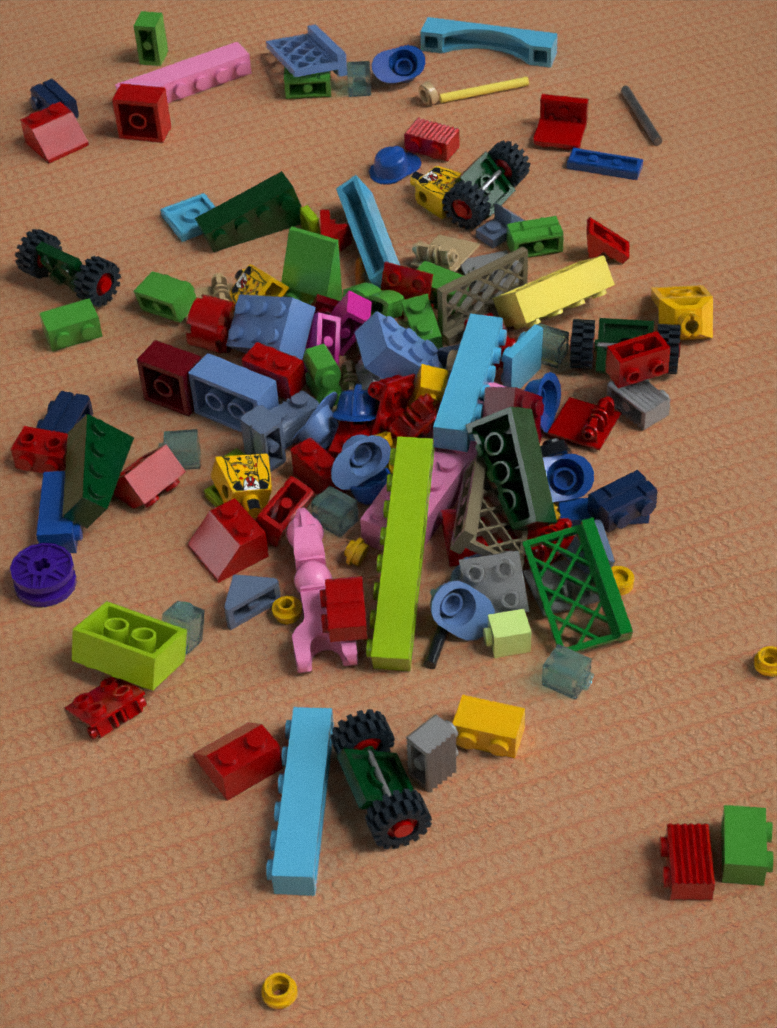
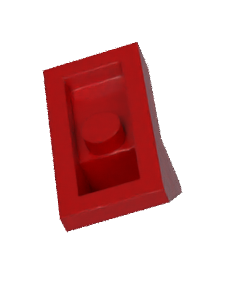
M330 209L320 210L321 235L337 239L340 253L352 243L351 228L348 223L336 224L335 219H330Z
M589 217L587 219L586 237L589 259L598 257L604 252L609 258L624 264L630 258L629 241L593 218Z

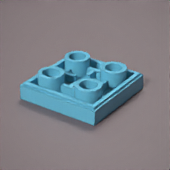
M536 324L533 325L527 332L520 334L517 342L512 347H507L501 357L503 362L501 382H503L504 386L521 389L541 369L543 327Z

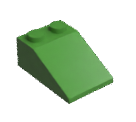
M291 226L281 280L289 289L283 297H293L309 305L312 304L317 294L341 301L342 284L337 239Z

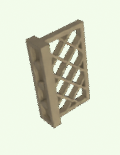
M521 247L437 288V324L444 343L451 346L462 340L464 322L469 319L470 313L479 315L492 313L495 317H499L493 298L527 284L528 250L525 247ZM519 259V262L517 263L515 268L513 270H510V267L512 266L514 261ZM499 269L492 281L488 280L491 274ZM506 273L510 274L502 286L499 285ZM478 279L472 290L468 291L467 289L470 284ZM485 283L488 284V287L486 288L484 293L481 296H479L478 294L485 285ZM496 288L499 289L497 293L493 294ZM457 290L450 301L447 302V294ZM466 294L467 297L465 298L461 306H456L462 298V296ZM474 299L478 300L477 303L471 305ZM453 309L457 311L455 314L449 316Z
M477 454L463 475L450 550L461 554L467 548L481 556L500 554V552H504V549L519 551L523 568L525 551L522 541L527 540L528 530L512 529L498 499V489L492 488L486 480L490 479L487 475L489 469L486 467L485 460ZM489 497L495 507H489L483 498ZM500 513L506 523L501 524L495 514ZM485 516L492 526L486 527L480 517ZM512 529L518 539L513 540L506 530ZM497 532L503 542L498 543L491 533ZM482 536L489 546L476 541V537Z

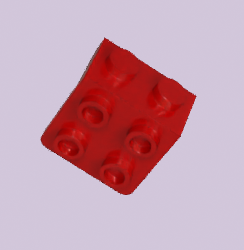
M542 94L540 98V120L533 143L542 147H557L566 150L579 149L588 123L589 99Z

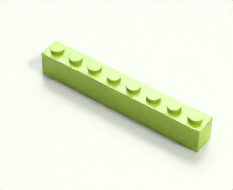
M397 436L396 448H391L390 465H393L394 469L393 474H388L387 492H391L390 500L384 501L383 517L388 519L387 527H381L380 545H384L383 554H378L377 573H381L380 582L374 583L373 599L378 602L377 610H371L370 629H374L373 639L368 638L366 656L371 658L373 669L411 672L435 454L432 438Z

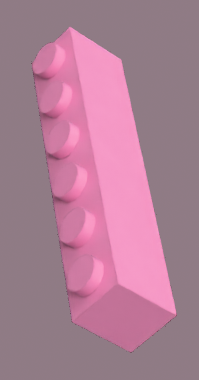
M234 42L121 83L166 87L167 100L170 103L251 74L250 55L238 42ZM121 83L115 84L116 91Z

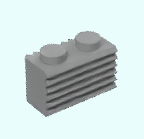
M648 379L619 389L613 381H609L607 396L614 400L615 409L622 412L626 418H629L630 421H633L642 430L647 429L669 415L670 398L664 390H658L650 384Z
M438 715L432 716L406 737L408 774L427 792H433V788H438V784H442V781H447V777H452V773H456L457 770L456 757L459 755V752L456 748V737L458 736V731L450 721H444Z

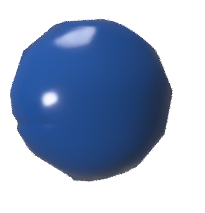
M384 468V470L356 487L351 486L350 489L353 497L365 505H371L387 484V476L390 474L388 468Z

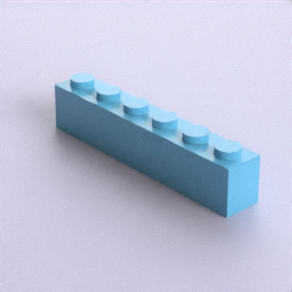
M355 175L336 188L368 278L372 284L381 289L384 262L400 265L372 192Z
M470 313L433 425L435 448L468 452L471 441H475L473 434L468 433L465 425L483 418L485 387H490L488 384L494 382L496 366L494 365L500 363V346H505L507 330L503 329L502 317Z
M293 707L292 720H286L285 738L289 739L288 746H283L282 766L286 767L285 774H279L278 793L282 794L281 801L275 802L274 820L278 822V828L271 831L270 848L271 851H274V858L268 859L266 877L267 880H272L274 894L316 895L332 752L330 738L334 728L332 708Z

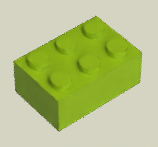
M106 601L73 628L71 661L153 691L185 661L187 630Z

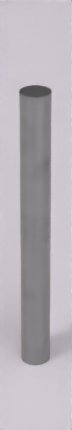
M628 86L622 87L621 93L653 144L656 146L662 143L661 136Z

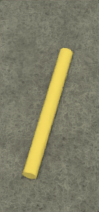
M522 77L439 94L440 103L525 87L529 86L528 77Z

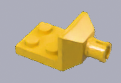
M703 285L651 287V299L658 307V324L680 325V340L713 338V296Z

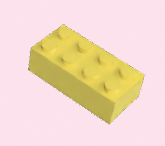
M602 255L578 261L493 298L499 317L503 318L505 327L514 326V329L517 330L525 326L528 328L541 322L540 319L545 317L557 316L563 313V309L580 306L591 297L594 299L607 294L606 289L615 284L606 259Z

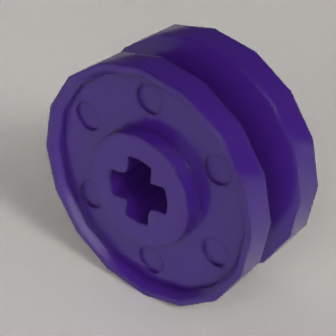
M40 543L31 545L20 551L14 557L10 566L16 596L28 605L35 607L56 605L67 599L75 590L77 578L72 556L64 547L57 544Z

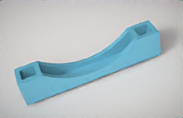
M427 17L420 31L421 51L446 53L461 49H491L511 54L528 65L550 68L557 54L558 33Z

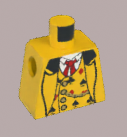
M440 166L433 167L425 175L414 172L410 178V184L415 187L416 202L437 217L444 219L448 211L443 210L445 204H442L444 195L456 184L454 180L462 173Z
M250 264L246 269H241L236 273V283L231 288L229 294L236 304L239 294L283 297L289 287L270 274Z
M268 453L215 457L210 476L223 502L226 503L236 498L253 519L257 518L262 508L268 504L272 491Z

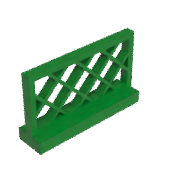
M593 517L582 520L580 525L522 541L560 658L615 641L621 643L631 640L633 629ZM577 534L580 546L576 554L560 547L564 538ZM558 540L556 545L551 543L552 541ZM544 545L553 551L545 563L533 556L532 547ZM582 551L585 559L579 556ZM556 552L572 559L566 572L550 565ZM576 561L587 566L590 574L585 582L569 575ZM537 565L543 568L540 574ZM547 570L562 577L556 591L543 585L542 578ZM591 579L593 580L595 587L589 585ZM566 580L582 587L575 601L560 594ZM585 590L598 595L600 602L595 611L579 603ZM547 594L552 596L550 602L548 600ZM556 598L572 606L565 620L554 615L551 607ZM601 607L603 609L604 615L599 613ZM576 608L592 616L585 630L569 622ZM595 618L608 624L611 632L610 635L598 637L589 632ZM556 622L562 625L560 630H558ZM566 627L582 635L578 644L564 648L561 635ZM585 637L591 639L590 641L583 642Z

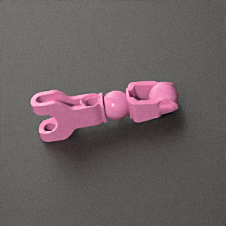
M299 508L294 519L288 524L286 533L290 545L294 548L296 565L294 584L301 597L304 617L303 622L292 634L294 657L298 673L311 672L313 657L323 650H333L338 653L344 666L358 664L356 640L330 642L329 633L322 632L321 614H327V608H321L320 589H325V579H332V575L326 566L322 543L324 529L319 520L313 517L306 508Z

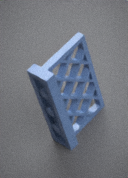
M317 25L307 26L308 34L266 41V48L294 77L331 70L338 77L347 75L346 53Z

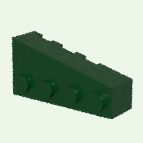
M281 171L196 217L195 220L213 252L289 229L291 226L301 225L300 208L302 206L294 187Z
M510 406L466 424L468 433L473 434L477 443L475 448L479 457L484 458L489 469L487 475L490 481L495 483L499 491L498 499L512 529L534 531L557 523L532 409Z
M86 414L68 432L62 517L88 528L108 509L134 437L89 414Z

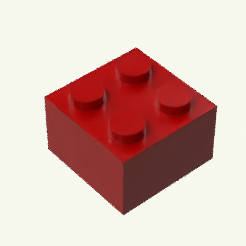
M121 83L112 98L119 139L164 143L172 127L166 87Z

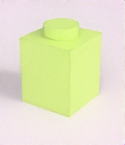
M525 609L488 615V627L483 628V636L486 647L491 646L494 658L531 652V629Z

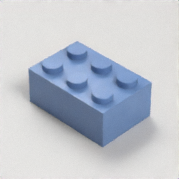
M239 294L226 346L247 354L255 343L259 342L302 360L316 307L293 297Z
M376 311L355 331L364 368L382 379L394 375L404 377L416 374L417 376L421 364L443 369L437 356L438 350L431 341H425L418 337L412 329H405L391 316L386 317Z
M207 353L188 372L195 413L239 432H242L241 416L258 405H263L269 411L274 407H278L279 400L276 380L226 361L223 358Z

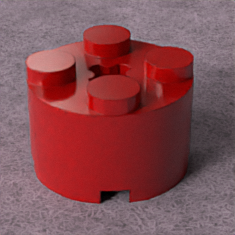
M202 294V298L197 297L194 300L188 314L187 324L191 325V333L186 332L187 343L193 347L228 354L232 348L227 347L226 343L236 304L233 301Z

